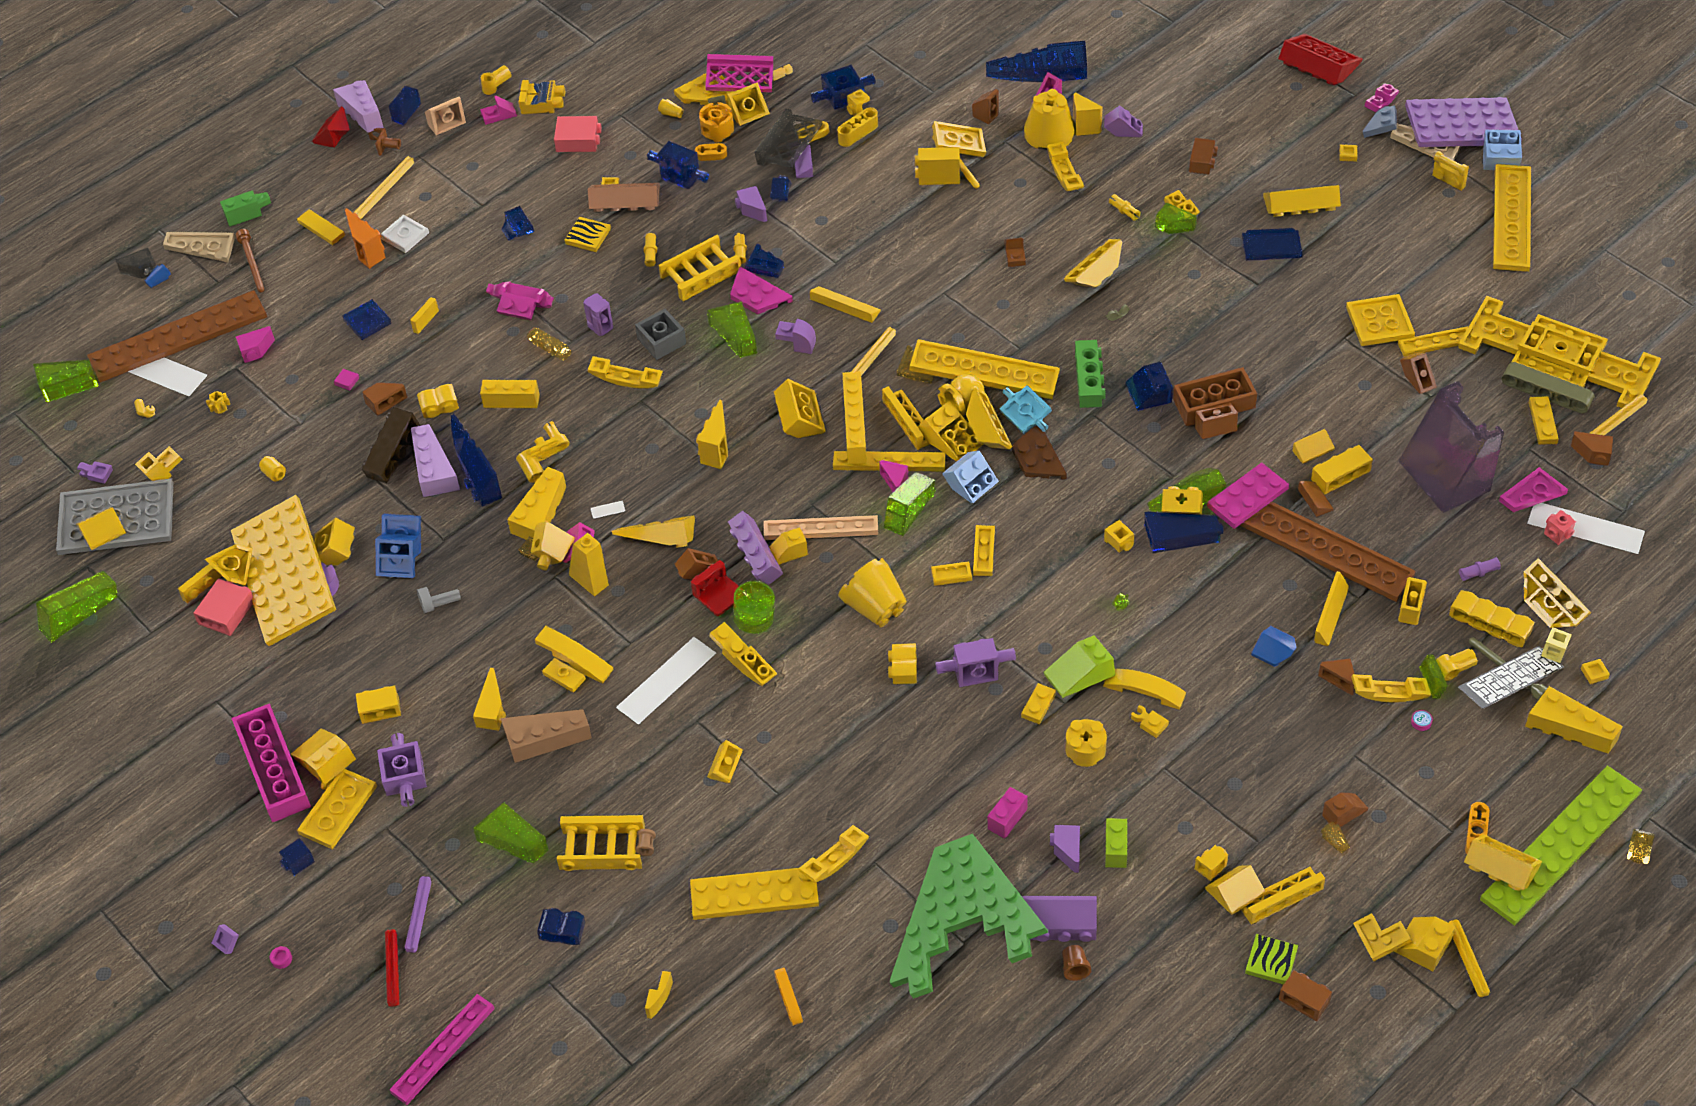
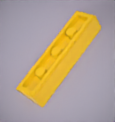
M820 286L810 291V300L871 323L881 312V309Z
M1338 571L1333 579L1315 631V643L1329 646L1349 589L1346 580Z

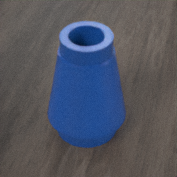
M163 264L157 265L144 281L152 288L169 279L171 273Z

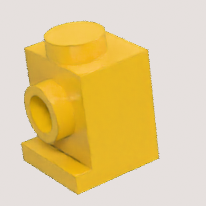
M1118 520L1105 529L1104 541L1113 546L1119 553L1123 550L1129 551L1134 545V533Z
M1216 845L1210 850H1205L1201 857H1196L1195 870L1212 881L1227 866V852L1222 847Z

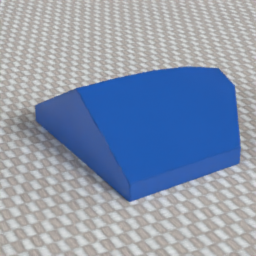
M1270 626L1261 633L1251 655L1276 667L1280 662L1291 657L1296 650L1295 638Z

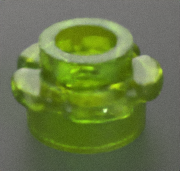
M1120 592L1115 597L1112 605L1116 607L1117 611L1120 609L1124 610L1130 602L1128 600L1129 595Z

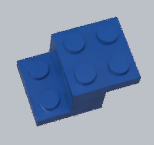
M382 515V534L375 539L376 576L415 577V557L421 553V516Z

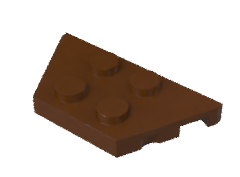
M1037 425L1032 427L1012 445V452L1025 477L1049 479V476H1061V480L1067 479V473L1047 435Z

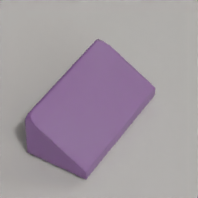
M807 145L794 152L796 178L813 177L810 145Z

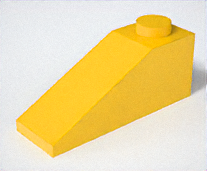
M490 668L473 718L476 727L499 731L502 723L501 718H506V712L503 710L494 668Z

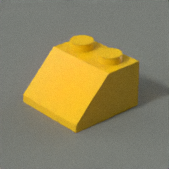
M334 518L317 531L313 541L320 562H323L325 565H339L344 560H348L351 555L350 547L354 540L353 533L355 527L338 518Z
M1413 917L1406 929L1412 942L1394 952L1433 972L1452 941L1456 927L1438 917Z

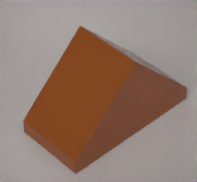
M1351 659L1325 661L1320 664L1319 677L1352 696L1355 693L1351 677L1355 673Z

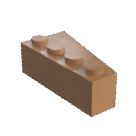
M584 710L501 718L515 763L592 738Z

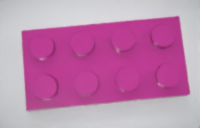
M1260 463L1209 500L1207 507L1235 529L1288 490L1289 484L1265 464Z

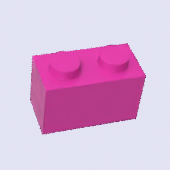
M1009 787L987 816L988 830L1005 839L1027 811L1028 796Z

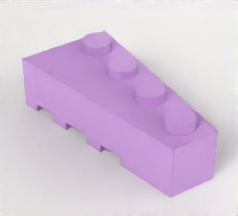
M365 80L333 89L338 107L342 106L345 109V113L350 114L351 118L356 120L366 132L374 131V128H384L379 110Z
M430 425L412 427L411 432L417 471L423 497L460 490L457 476Z

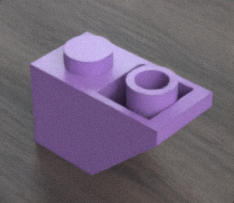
M1120 105L1106 114L1104 120V128L1115 136H1142V122Z

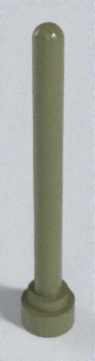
M1476 638L1469 639L1471 646L1498 666L1506 663L1505 660ZM1539 683L1527 686L1537 701L1547 690L1545 685H1540Z

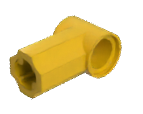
M503 65L493 73L481 75L482 92L484 94H494L497 91V86L512 77L508 67Z
M1466 649L1452 656L1444 654L1438 657L1434 662V666L1445 681H1450L1457 677L1461 671L1477 665L1478 660L1472 649Z

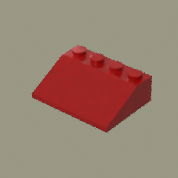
M1307 34L1284 40L1278 58L1285 65L1298 67L1299 71L1309 72L1313 77L1325 79L1331 85L1342 83L1363 60L1358 56Z

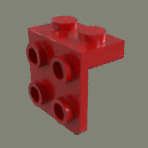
M721 560L711 564L704 572L696 575L691 581L693 596L716 616L722 615L745 597V591L726 575L725 564Z

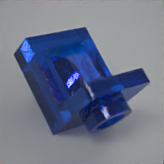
M773 177L771 199L788 201L789 188L792 185L788 177Z

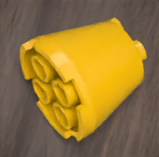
M1050 89L1047 92L1034 96L1024 126L1026 141L1037 149L1039 147L1047 148V145L1064 142L1065 146H1068L1072 142L1075 125L1066 98L1055 89Z
M883 558L879 561L874 559L854 573V577L850 580L849 585H843L838 595L845 604L880 628L889 622L891 616H899L904 611L902 607L907 603L888 563Z

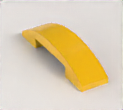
M1064 142L1047 145L1052 166L1062 187L1066 191L1084 188L1080 175L1076 174L1068 158V150Z
M595 356L592 357L588 368L589 373L604 381L632 388L658 387L663 374L661 370L645 367L644 371L610 365L609 359Z
M1115 669V676L1106 679L1103 687L1119 692L1128 689L1161 699L1162 705L1180 710L1186 695L1184 690L1162 678L1129 669Z
M1353 674L1351 676L1356 693L1370 700L1406 702L1431 696L1426 678L1408 677L1405 682L1373 680L1371 675Z
M852 825L840 835L839 841L817 859L812 857L799 868V872L814 883L828 878L841 869L862 848L869 836Z

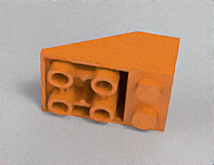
M346 208L345 212L358 259L370 269L386 258L385 248L381 242L382 236L377 229L374 230L370 227L367 221L361 220L355 212L352 213Z

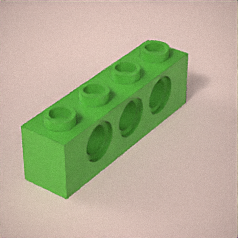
M1097 340L1075 341L1080 408L1102 407V399H1105V388L1101 387V385H1104V374L1100 375V372H1103V362L1099 361V358H1101V347H1098Z

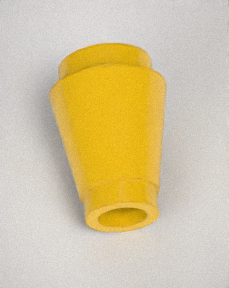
M662 99L658 106V111L662 115L681 118L684 109L669 99Z

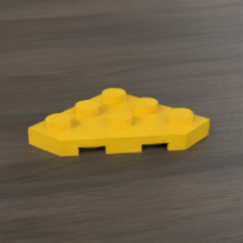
M705 73L674 89V94L684 104L700 102V105H707L708 98L724 95L728 105L727 94L735 91L706 90ZM722 75L719 76L721 80L725 79ZM716 80L709 83V85L718 84Z

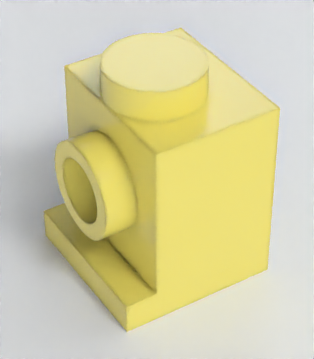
M1552 627L1541 656L1561 663L1572 634Z

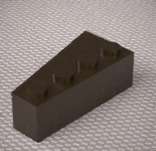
M393 407L391 412L387 414L386 422L383 428L379 430L378 438L375 444L371 446L370 454L362 465V471L367 478L387 484L398 467V460L405 457L408 445H413L411 428L421 426L412 412Z

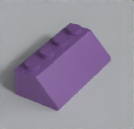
M1022 896L1048 929V933L1030 940L1042 942L1047 940H1059L1062 942L1069 940H1080L1083 942L1096 940V896Z

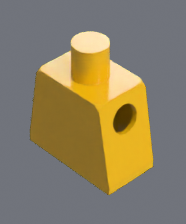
M548 521L536 524L531 553L540 558L537 567L541 570H548L550 564L561 563L575 537Z

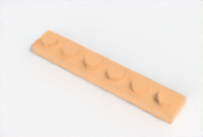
M878 515L764 521V539L776 540L783 532L799 527L805 538L878 535Z

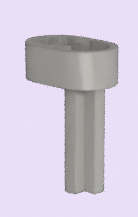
M427 587L417 589V595L424 613L434 611V607L461 600L458 589L432 597Z

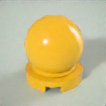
M971 374L960 375L951 384H944L938 388L940 390L938 394L939 402L943 406L950 401L959 413L964 416L973 389L977 388L985 393L984 385L979 378Z

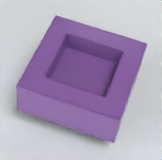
M225 924L219 925L212 944L225 954H230L239 935Z

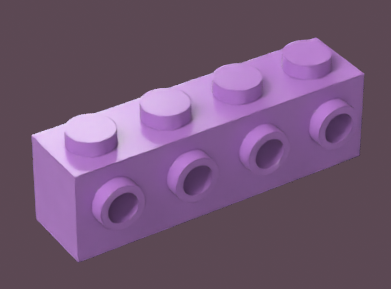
M741 511L729 520L730 533L738 540L737 546L745 553L744 559L752 566L753 570L751 572L757 580L761 579L769 585L783 575L754 519L744 511Z

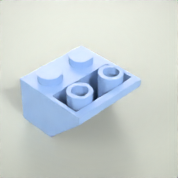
M1485 130L1483 148L1484 170H1495L1496 164L1520 166L1522 160L1520 130Z
M980 451L968 452L942 473L950 487L970 503H974L999 482Z

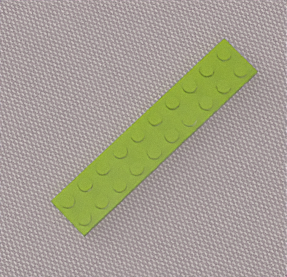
M1607 765L1523 852L1542 861L1528 888L1517 891L1508 886L1509 883L1503 880L1500 882L1495 881L1481 895L1480 901L1515 926L1641 794L1642 789Z

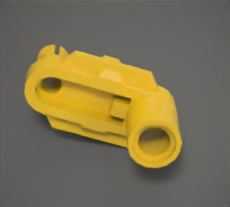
M553 421L549 422L551 426L546 423L543 427L550 439L546 441L543 437L535 439V446L521 452L516 457L530 483L536 482L544 472L539 463L540 461L563 451L570 444L565 434L559 433Z

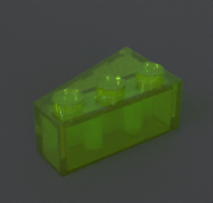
M742 302L707 310L709 325L712 328L714 327L718 335L727 341V345L740 358L757 354L756 339Z
M915 472L888 497L883 528L904 536L928 501L933 498L936 492V488H934L935 479Z
M504 802L473 828L478 842L488 843L498 850L503 849L510 852L511 855L533 864L549 851L546 838Z

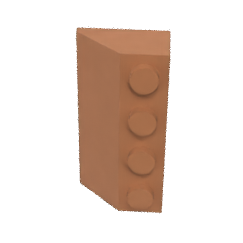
M660 183L591 185L588 188L589 209H593L594 212L604 211V208H610L611 211H621V208H628L629 211L638 210V207H645V210H654L659 205Z

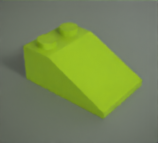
M1093 635L1073 645L1044 671V676L1060 696L1064 698L1115 676L1114 658L1096 636Z

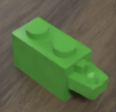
M252 190L220 201L229 227L262 216L260 208L271 204V200L267 192L254 194Z

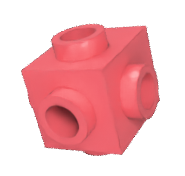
M1562 510L1556 514H1551L1546 520L1547 525L1544 534L1557 545L1561 544L1565 539H1569L1575 532L1573 528L1576 521Z

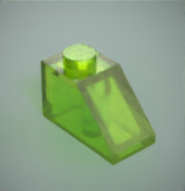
M1166 203L1156 214L1155 228L1168 234L1194 231L1196 229L1197 216Z

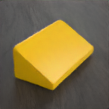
M1325 429L1293 444V453L1303 464L1335 450Z
M725 740L718 748L707 777L730 783L743 749Z

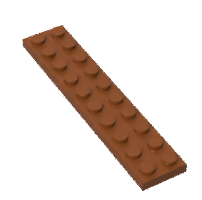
M253 290L95 351L87 356L99 382H103L267 317V314Z
M1270 502L1240 524V526L1334 572H1340L1342 576L1395 602L1398 601L1405 591L1407 578H1414L1416 573L1415 570L1274 502Z

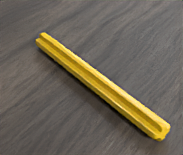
M407 156L354 211L360 219L414 164L412 157Z

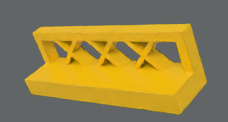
M889 386L883 388L882 401L915 448L918 450L930 445L928 441L923 440L922 432L914 423L921 424L924 420L901 389L893 393ZM898 397H901V398H902V400H903L902 404H901L900 401L897 399ZM906 410H910L912 412L910 416Z
M1308 867L1265 888V895L1252 902L1254 905L1248 908L1244 907L1241 911L1250 924H1254L1323 890L1325 877L1321 872L1315 874L1311 867ZM1309 875V878L1300 882L1301 878ZM1286 885L1291 886V887H1289V888H1287V889H1285V890L1282 891V888H1283L1284 886H1286ZM1272 894V896L1264 899L1266 895Z

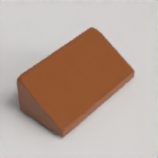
M1299 482L1298 490L1316 517L1333 511V507L1316 482Z

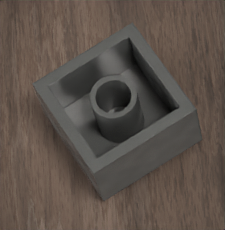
M666 309L635 324L637 339L656 360L686 345L684 328Z

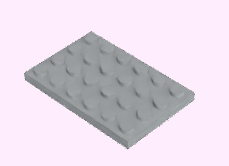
M172 478L61 492L56 547L58 555L171 541ZM109 507H113L126 534L91 550L76 523Z

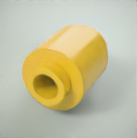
M266 456L259 463L261 471L272 481L277 482L284 478L286 468L274 457Z

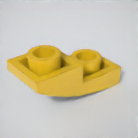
M1180 190L1164 198V202L1183 220H1187L1200 213L1192 200H1186Z

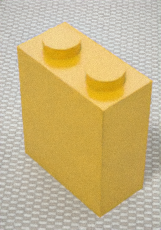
M959 147L918 148V155H915V166H918V168H915V178H919V185L960 184Z

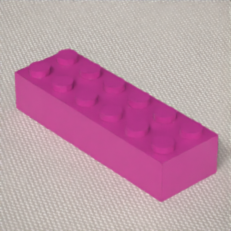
M270 703L233 717V724L272 823L310 808L311 805Z

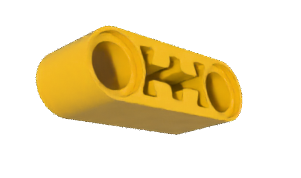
M866 108L838 127L839 145L843 147L851 146L878 127V111L875 108Z

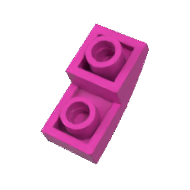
M1383 84L1376 89L1374 96L1366 100L1364 107L1377 112L1379 109L1388 106L1398 95L1399 90L1395 89L1392 85Z

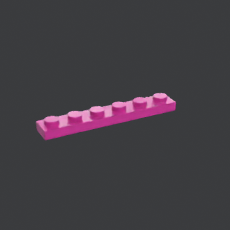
M476 994L392 1086L390 1093L408 1105L494 1010L493 1004Z

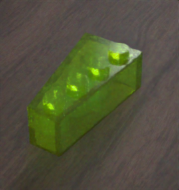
M102 571L36 602L39 630L52 643L117 598L116 582Z

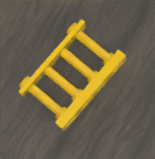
M717 234L659 265L660 277L664 279L670 275L678 284L679 298L685 301L735 275L739 267H741V260L737 255L728 258L722 252L720 238ZM713 252L722 261L716 266L706 258V256ZM700 260L708 270L699 274L691 264ZM685 268L693 278L684 281L676 272Z
M643 815L561 816L560 826L562 833L567 834L565 855L557 856L559 870L642 869L640 854H635L637 832L645 829ZM628 833L627 855H615L616 834ZM576 834H587L586 855H573ZM596 834H608L606 855H594Z

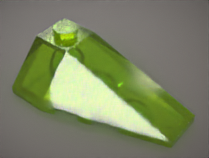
M1206 468L1191 473L1173 486L1187 490L1188 487L1199 488V490H1202L1203 504H1205L1226 489V482L1219 469ZM1163 493L1147 503L1155 519L1163 517ZM1182 498V501L1179 502L1180 504H1183V502L1186 500L1185 498Z

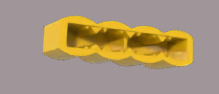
M1464 590L1459 592L1449 612V615L1455 620L1468 623L1475 629L1486 631L1488 634L1504 639L1517 647L1524 646L1535 623L1527 616L1515 614L1509 608L1497 606L1488 599L1478 598L1474 593Z

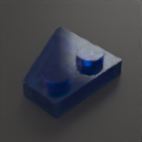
M756 244L745 265V269L751 273L779 278L784 268V261L775 257L770 251L765 252L760 244Z

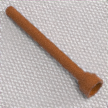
M240 229L236 232L237 241L243 245L257 290L262 293L264 292V286L249 244L251 239L250 233L247 229Z

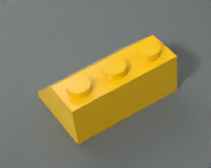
M787 379L774 391L783 431L787 435L802 438L822 434L826 431L814 390Z
M1483 834L1473 839L1464 863L1468 864L1470 869L1476 872L1483 871L1488 873L1489 878L1499 882L1503 880L1509 883L1508 886L1510 888L1520 891L1521 889L1528 888L1542 861Z

